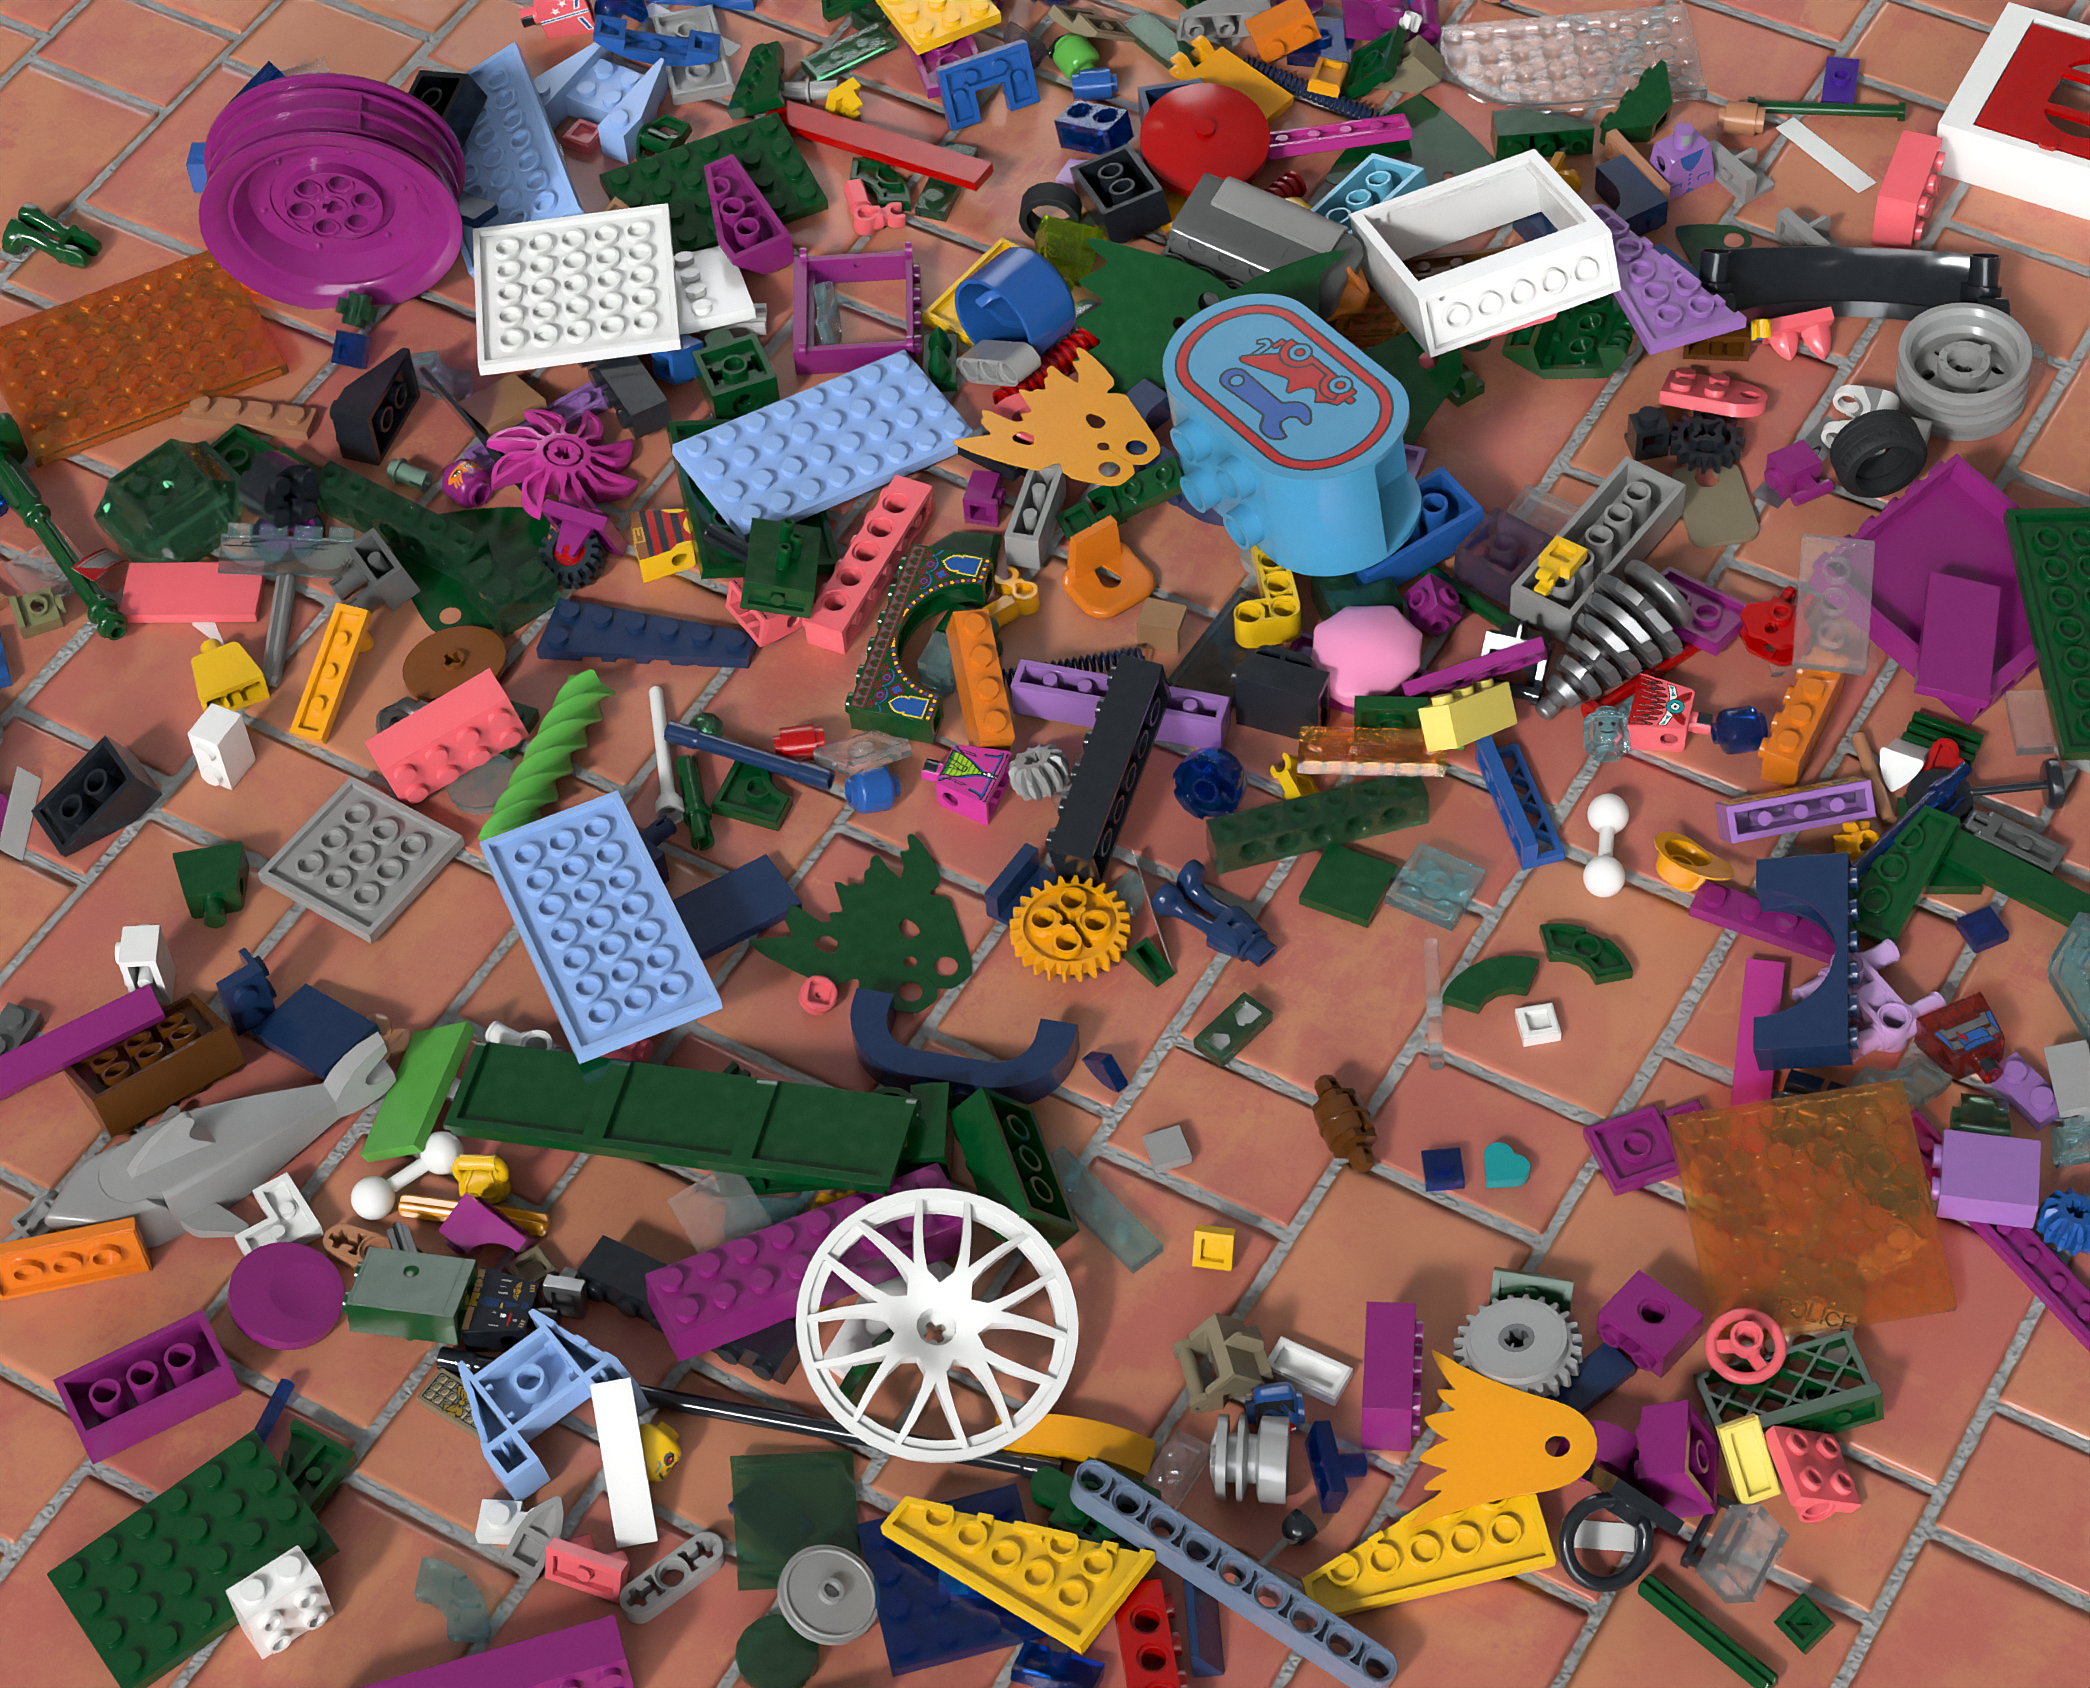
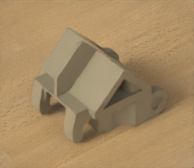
M1214 1313L1190 1332L1189 1338L1180 1340L1172 1346L1174 1357L1180 1361L1191 1397L1188 1405L1192 1413L1224 1409V1405L1228 1400L1244 1397L1245 1394L1252 1392V1388L1263 1384L1262 1381H1264V1384L1276 1383L1265 1352L1264 1340L1257 1325L1245 1328L1244 1322ZM1203 1355L1208 1356L1210 1363L1213 1362L1218 1378L1206 1388L1204 1387L1195 1358Z

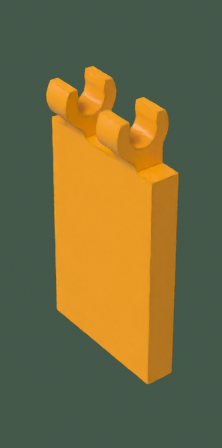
M1199 35L1191 41V44L1196 48L1190 52V56L1195 61L1201 62L1197 67H1193L1189 58L1182 52H1177L1170 58V61L1175 64L1169 69V73L1173 77L1180 79V81L1201 78L1202 83L1224 85L1240 91L1258 105L1268 125L1293 105L1294 96L1223 46L1215 51L1209 40L1203 35Z

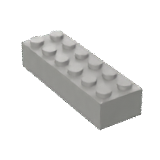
M1626 456L1557 534L1587 548L1588 552L1585 562L1569 580L1559 576L1553 590L1548 596H1544L1534 591V587L1540 581L1535 578V574L1540 568L1538 566V555L1511 586L1510 615L1519 620L1529 619V625L1551 634V636L1566 643L1569 635L1572 633L1578 636L1574 624L1580 613L1584 615L1586 613L1584 604L1589 594H1594L1593 585L1598 574L1605 572L1620 579L1623 583L1625 582L1624 570L1626 565L1631 560L1642 562L1683 514L1686 485Z

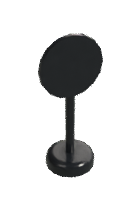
M2049 758L2042 762L2040 781L1971 787L1969 782L1961 775L1952 771L1932 769L1921 772L1910 781L1906 789V802L1910 811L1915 815L1927 805L1962 819L1969 813L1973 805V796L2041 790L2042 798L2047 808L2052 810L2062 809L2065 798L2064 779L2058 758Z

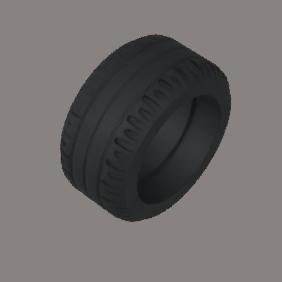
M1890 409L1871 411L1853 419L1839 431L1830 448V461L1841 485L1850 494L1863 498L1883 497L1903 489L1919 475L1925 466L1928 455L1926 443L1915 421L1902 411ZM1886 448H1891L1887 452L1878 457L1866 460L1868 457H1870L1878 451H1881Z

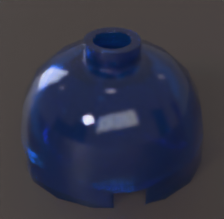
M1203 747L1191 752L1179 764L1172 780L1175 778L1176 788L1173 790L1175 798L1181 806L1196 818L1203 820L1207 816L1216 818L1214 821H1223L1233 815L1246 795L1248 783L1244 766L1239 759L1228 750L1219 747Z

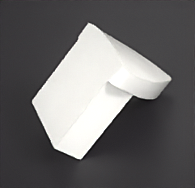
M1895 738L1888 746L1885 745L1881 748V773L1889 791L1893 792L1903 787L1920 772L1926 762L1930 749Z

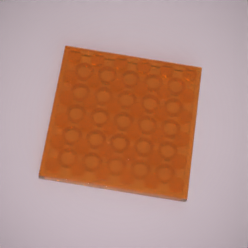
M1902 1079L1668 1116L1669 1135L1711 1324L1727 1311L1738 1308H1750L1764 1312L1772 1317L1780 1325L1785 1337L1951 1312L1955 1311L1958 1307ZM1741 1321L1727 1325L1719 1334L1718 1340H1730L1733 1326ZM1764 1327L1762 1330L1764 1335L1763 1342L1773 1339L1770 1332ZM1749 1340L1739 1342L1741 1345L1752 1344Z

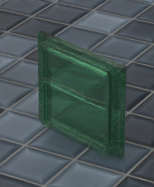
M852 1451L730 1456L738 1591L777 1589L780 1574L788 1561L796 1553L810 1546L833 1545L854 1553L861 1559Z

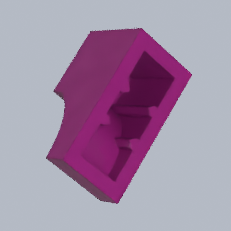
M465 1192L438 1230L447 1237L444 1243L462 1256L465 1253L480 1254L484 1247L496 1243L508 1246L517 1252H526L537 1240L477 1193Z

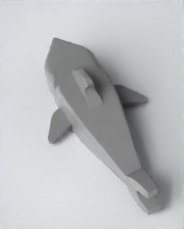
M376 1032L358 1043L332 1068L323 1084L237 1098L190 1111L181 1112L179 1106L169 1107L156 1124L130 1136V1141L120 1142L89 1158L75 1169L46 1213L44 1219L46 1225L50 1229L60 1232L134 1217L147 1248L159 1246L187 1232L200 1238L234 1237L250 1227L248 1223L227 1209L252 1193V1190L261 1186L339 1118L356 1113L374 1103L396 1082L395 1074L385 1059L381 1060L388 1052L384 1040L379 1032Z

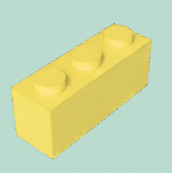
M1493 677L1473 681L1472 685L1452 689V693L1434 696L1431 698L1432 704L1418 709L1428 752L1459 748L1518 723L1509 681L1494 683Z

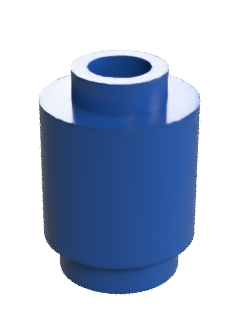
M1109 67L1079 70V73L1071 74L1074 100L1082 99V102L1112 99V92H1118L1116 73H1110Z

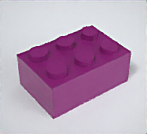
M1367 1301L1362 1398V1449L1411 1452V1436H1420L1423 1320L1415 1319V1303Z

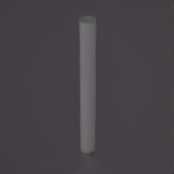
M1427 938L1423 943L1429 1067L1432 1070H1441L1445 1064L1439 941L1436 938Z

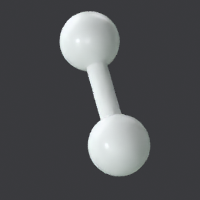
M1607 793L1597 796L1588 807L1587 817L1589 824L1596 832L1600 833L1598 857L1590 860L1583 872V881L1587 890L1593 895L1602 898L1614 896L1622 889L1625 883V870L1622 864L1613 858L1614 834L1623 830L1629 820V809L1626 802L1615 794Z
M437 1131L430 1134L423 1152L420 1153V1158L389 1179L385 1180L378 1176H369L357 1182L351 1193L353 1209L359 1216L368 1220H377L385 1217L394 1206L395 1192L427 1171L440 1175L451 1173V1167L455 1158L460 1156V1154H464L461 1141L457 1136L447 1131Z

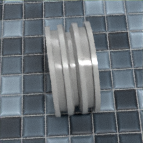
M1950 303L1924 311L1906 326L1900 337L1894 394L1900 400L1899 410L1910 417L1932 421L1930 435L1941 439L1974 441L2003 432L2020 417L2026 404L2032 362L2030 338L2015 319L1990 306L1976 303Z

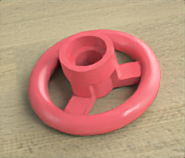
M1738 1308L1723 1313L1711 1324L1705 1337V1353L1710 1365L1720 1376L1737 1384L1750 1385L1764 1382L1779 1371L1786 1358L1787 1342L1783 1330L1772 1317L1759 1310ZM1741 1321L1733 1326L1730 1340H1718L1719 1334L1727 1325ZM1764 1327L1772 1335L1775 1345L1774 1355L1768 1364L1760 1355V1349L1763 1345L1764 1335L1762 1330ZM1749 1340L1753 1345L1746 1347L1739 1342ZM1735 1353L1740 1358L1747 1359L1755 1371H1736L1727 1366L1721 1360L1719 1354Z

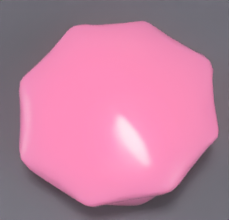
M1348 606L1315 627L1311 659L1315 662L1316 669L1330 672V697L1345 706L1354 708L1355 696L1404 697L1405 693L1401 683L1413 680L1414 673L1421 665L1423 634L1394 606Z

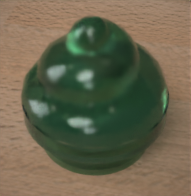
M699 713L689 723V726L699 728L703 732L719 737L724 735V724L713 713Z

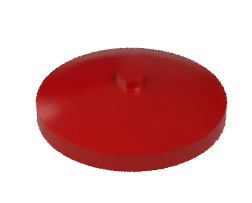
M1197 83L1182 86L1168 92L1148 110L1140 130V152L1143 163L1160 185L1184 197L1190 196L1206 172L1224 180L1231 176L1251 184L1264 169L1269 156L1270 130L1263 112L1248 96L1224 85Z

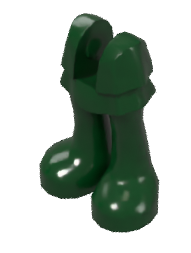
M30 202L20 207L18 219L15 217L10 219L2 239L3 251L8 254L20 255L26 246H31L57 259L59 263L80 269L87 268L91 263L88 255L97 256L102 249V243L87 231L80 230L75 224L71 227L63 225L45 214L41 206ZM40 231H44L59 238V241L54 240L40 233Z

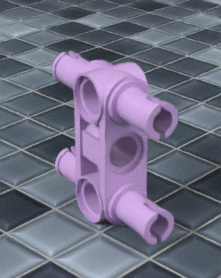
M1885 939L1882 943L1863 953H1853V961H1858L1860 971V984L1853 985V994L1858 993L1860 1016L1853 1017V1021L1862 1030L1859 1032L1860 1048L1853 1050V1063L1875 1050L1891 1053L1903 1050L1908 1043V1039L1918 1034L1921 1025L1934 1019V1015L1947 1010L1943 997L1936 991L1929 993V995L1911 1005L1905 1004L1877 973L1878 970L1899 961V951L1896 945L1889 939ZM1834 955L1830 960V964L1821 968L1818 977L1792 990V997L1796 1005L1809 997L1825 980L1832 966Z

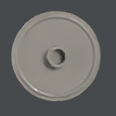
M833 1545L807 1547L796 1553L788 1561L779 1577L777 1594L784 1617L799 1634L813 1642L823 1645H843L853 1642L866 1633L877 1617L880 1605L877 1581L869 1567L858 1556L844 1548Z

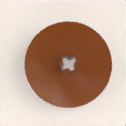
M478 626L447 628L426 637L410 651L403 664V679L410 693L420 700H426L431 703L490 668L498 681L507 665V652L501 638L486 628Z

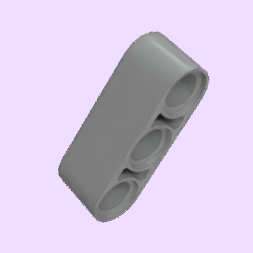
M981 340L960 356L956 361V365L961 375L971 383L1014 387L1041 366V360L1036 350L1028 343Z

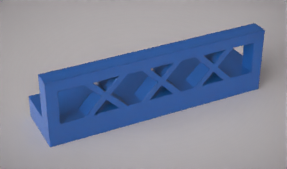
M1491 735L1476 740V763L1522 870L1565 860L1563 846L1518 744L1515 743L1496 748ZM1513 757L1516 765L1511 772L1506 771L1502 759ZM1512 783L1527 790L1523 800L1518 798ZM1524 811L1539 817L1540 820L1535 827L1530 826ZM1536 838L1549 843L1553 850L1538 853Z

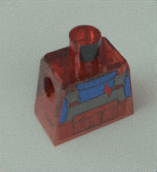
M1981 992L1916 1018L1917 1033L1914 1037V1043L1952 1079L1960 1080L1976 1073L1984 1084H1991L2001 1077L2003 1069L1998 1063L2003 1060L2005 1037Z

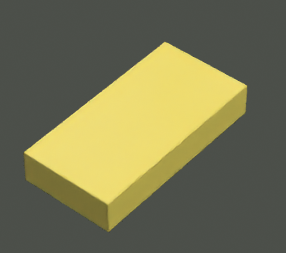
M1752 1413L1715 1426L1738 1503L1747 1506L1781 1494L1758 1415Z

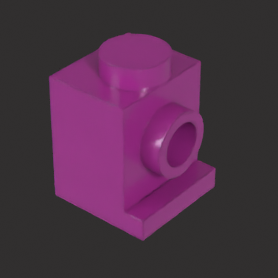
M973 469L963 497L965 523L999 527V508H1003L1006 498V489L1001 488L1003 479L1000 473Z

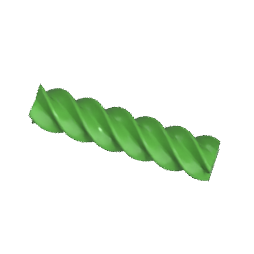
M589 669L578 675L568 676L567 682L560 689L554 700L553 708L542 720L538 735L528 745L523 761L513 772L508 788L499 797L492 816L482 827L478 836L481 841L542 819L541 807L556 802L559 799L556 780L571 775L574 772L571 753L586 748L589 745L586 726L603 719L600 700L616 694L615 691L599 680L594 670Z

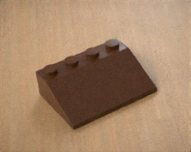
M193 992L162 1008L166 1017L165 1020L62 1070L99 1125L111 1138L131 1132L139 1122L150 1116H158L165 1113L171 1104L184 1097L197 1095L203 1090L205 1085L216 1079L232 1075L237 1070V1067L246 1063L229 1026Z

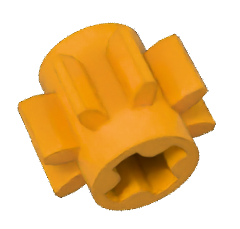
M1868 821L1842 823L1844 830L1833 836L1836 850L1834 853L1848 852L1851 866H1857L1858 864L1871 865V857L1881 851L1879 849L1880 833L1869 830L1870 822Z

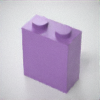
M1944 1129L1941 1145L1934 1144L1931 1161V1167L1938 1168V1177H1932L1929 1195V1200L1937 1201L1936 1217L2033 1229L2039 1205L2041 1141Z

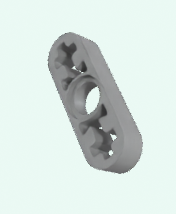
M711 1532L698 1533L628 1583L622 1589L619 1597L625 1618L636 1624L649 1622L719 1571L726 1559L723 1542L720 1537ZM704 1548L708 1552L713 1551V1556L708 1559L705 1555L699 1556L698 1551ZM686 1559H688L690 1566L694 1564L695 1571H690V1567L685 1561ZM676 1569L684 1573L683 1580L677 1585L668 1586L661 1581L662 1576L669 1570ZM653 1583L655 1584L656 1589H657L658 1593L660 1594V1596H657V1593H656L655 1590L652 1591L651 1586H650L651 1584H653ZM638 1597L640 1600L646 1599L647 1604L641 1608L638 1604L633 1605L632 1599Z

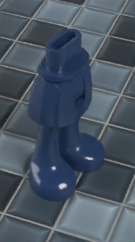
M1195 859L1190 860L1181 869L1177 877L1176 886L1168 881L1157 890L1151 902L1152 909L1161 916L1181 919L1203 932L1207 936V947L1227 956L1238 958L1242 962L1249 960L1257 967H1261L1275 954L1277 946L1267 939L1268 933L1262 930L1248 912L1240 906L1227 905L1204 886L1206 869L1201 862ZM1186 901L1199 906L1216 919L1213 920L1205 916L1204 914L1200 913L1195 908L1190 906Z

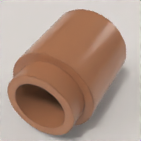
M1727 100L1726 107L1720 106L1717 126H1723V133L1754 136V133L1762 134L1766 108L1758 107V103Z

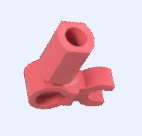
M861 179L847 180L845 182L843 191L853 215V229L857 234L869 236L876 230L883 229L884 226L892 228L906 226V215L901 214V202H891L883 208H880V205L872 206L864 182Z

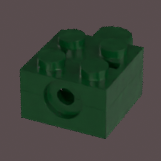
M715 329L705 335L704 348L692 352L696 381L714 419H736L780 401L776 374L756 333L734 338L733 334L727 329Z
M1089 1456L1086 1461L1096 1459ZM1044 1466L1033 1474L1030 1481L1032 1502L1052 1513L1047 1520L1048 1528L1077 1534L1078 1539L1100 1544L1105 1540L1119 1543V1548L1136 1552L1140 1551L1138 1547L1073 1504L1070 1498V1488L1074 1477L1050 1466ZM1112 1468L1161 1500L1160 1490ZM1092 1481L1082 1482L1086 1489L1093 1491L1100 1489ZM1127 1504L1117 1505V1508L1123 1513L1131 1514L1135 1512Z

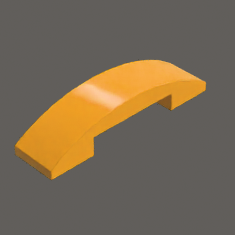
M1046 1414L1027 1434L1013 1444L1001 1449V1451L1023 1455L1034 1454L1077 1462H1085L1090 1456L1135 1479L1148 1481L1156 1442L1133 1431L1104 1422L1074 1416ZM996 1417L994 1427L1002 1424L1000 1417Z

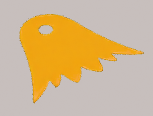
M1432 1350L1438 1367L1455 1389H1438L1437 1393L1445 1403L1455 1410L1435 1413L1425 1417L1428 1426L1442 1437L1448 1439V1441L1439 1443L1425 1451L1419 1459L1428 1465L1445 1469L1447 1472L1436 1476L1424 1486L1425 1490H1439L1442 1492L1435 1496L1418 1513L1408 1527L1409 1530L1437 1518L1477 1505L1558 1489L1576 1481L1590 1468L1597 1452V1437L1592 1425L1581 1413L1557 1401L1526 1393L1486 1378L1454 1362L1445 1355ZM1553 1436L1565 1437L1570 1443V1449L1563 1456H1551L1545 1450L1547 1440Z

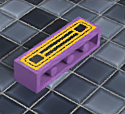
M1860 776L1715 802L1720 839L1731 844L1876 817L1871 780Z

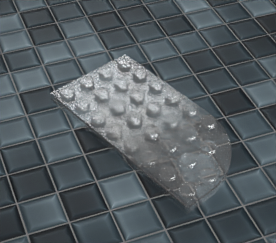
M1687 4L1450 24L1441 26V37H1437L1438 52L1446 58L1443 69L1452 82L1456 81L1464 87L1466 95L1486 105L1489 101L1505 105L1507 110L1528 109L1541 113L1620 107L1619 102L1623 95L1629 89L1634 91L1639 85L1638 82L1643 72L1648 67L1653 69L1660 60L1666 62L1673 102L1707 99L1708 88Z

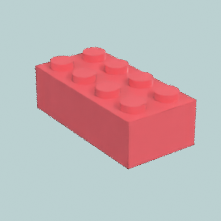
M490 668L364 743L399 801L410 807L423 801L427 796L445 785L455 782L457 778L472 769L484 765L489 759L504 750L514 747L521 740L528 737L529 734Z

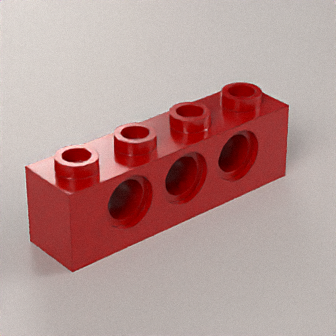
M1161 1578L1140 1581L1114 1614L1127 1688H1188L1185 1668L1177 1669L1175 1657L1182 1656L1178 1630L1170 1632L1168 1619L1175 1618L1172 1593H1163ZM1146 1625L1156 1627V1629L1152 1632H1142L1138 1630L1142 1626ZM1151 1663L1163 1665L1158 1670H1148L1145 1668Z

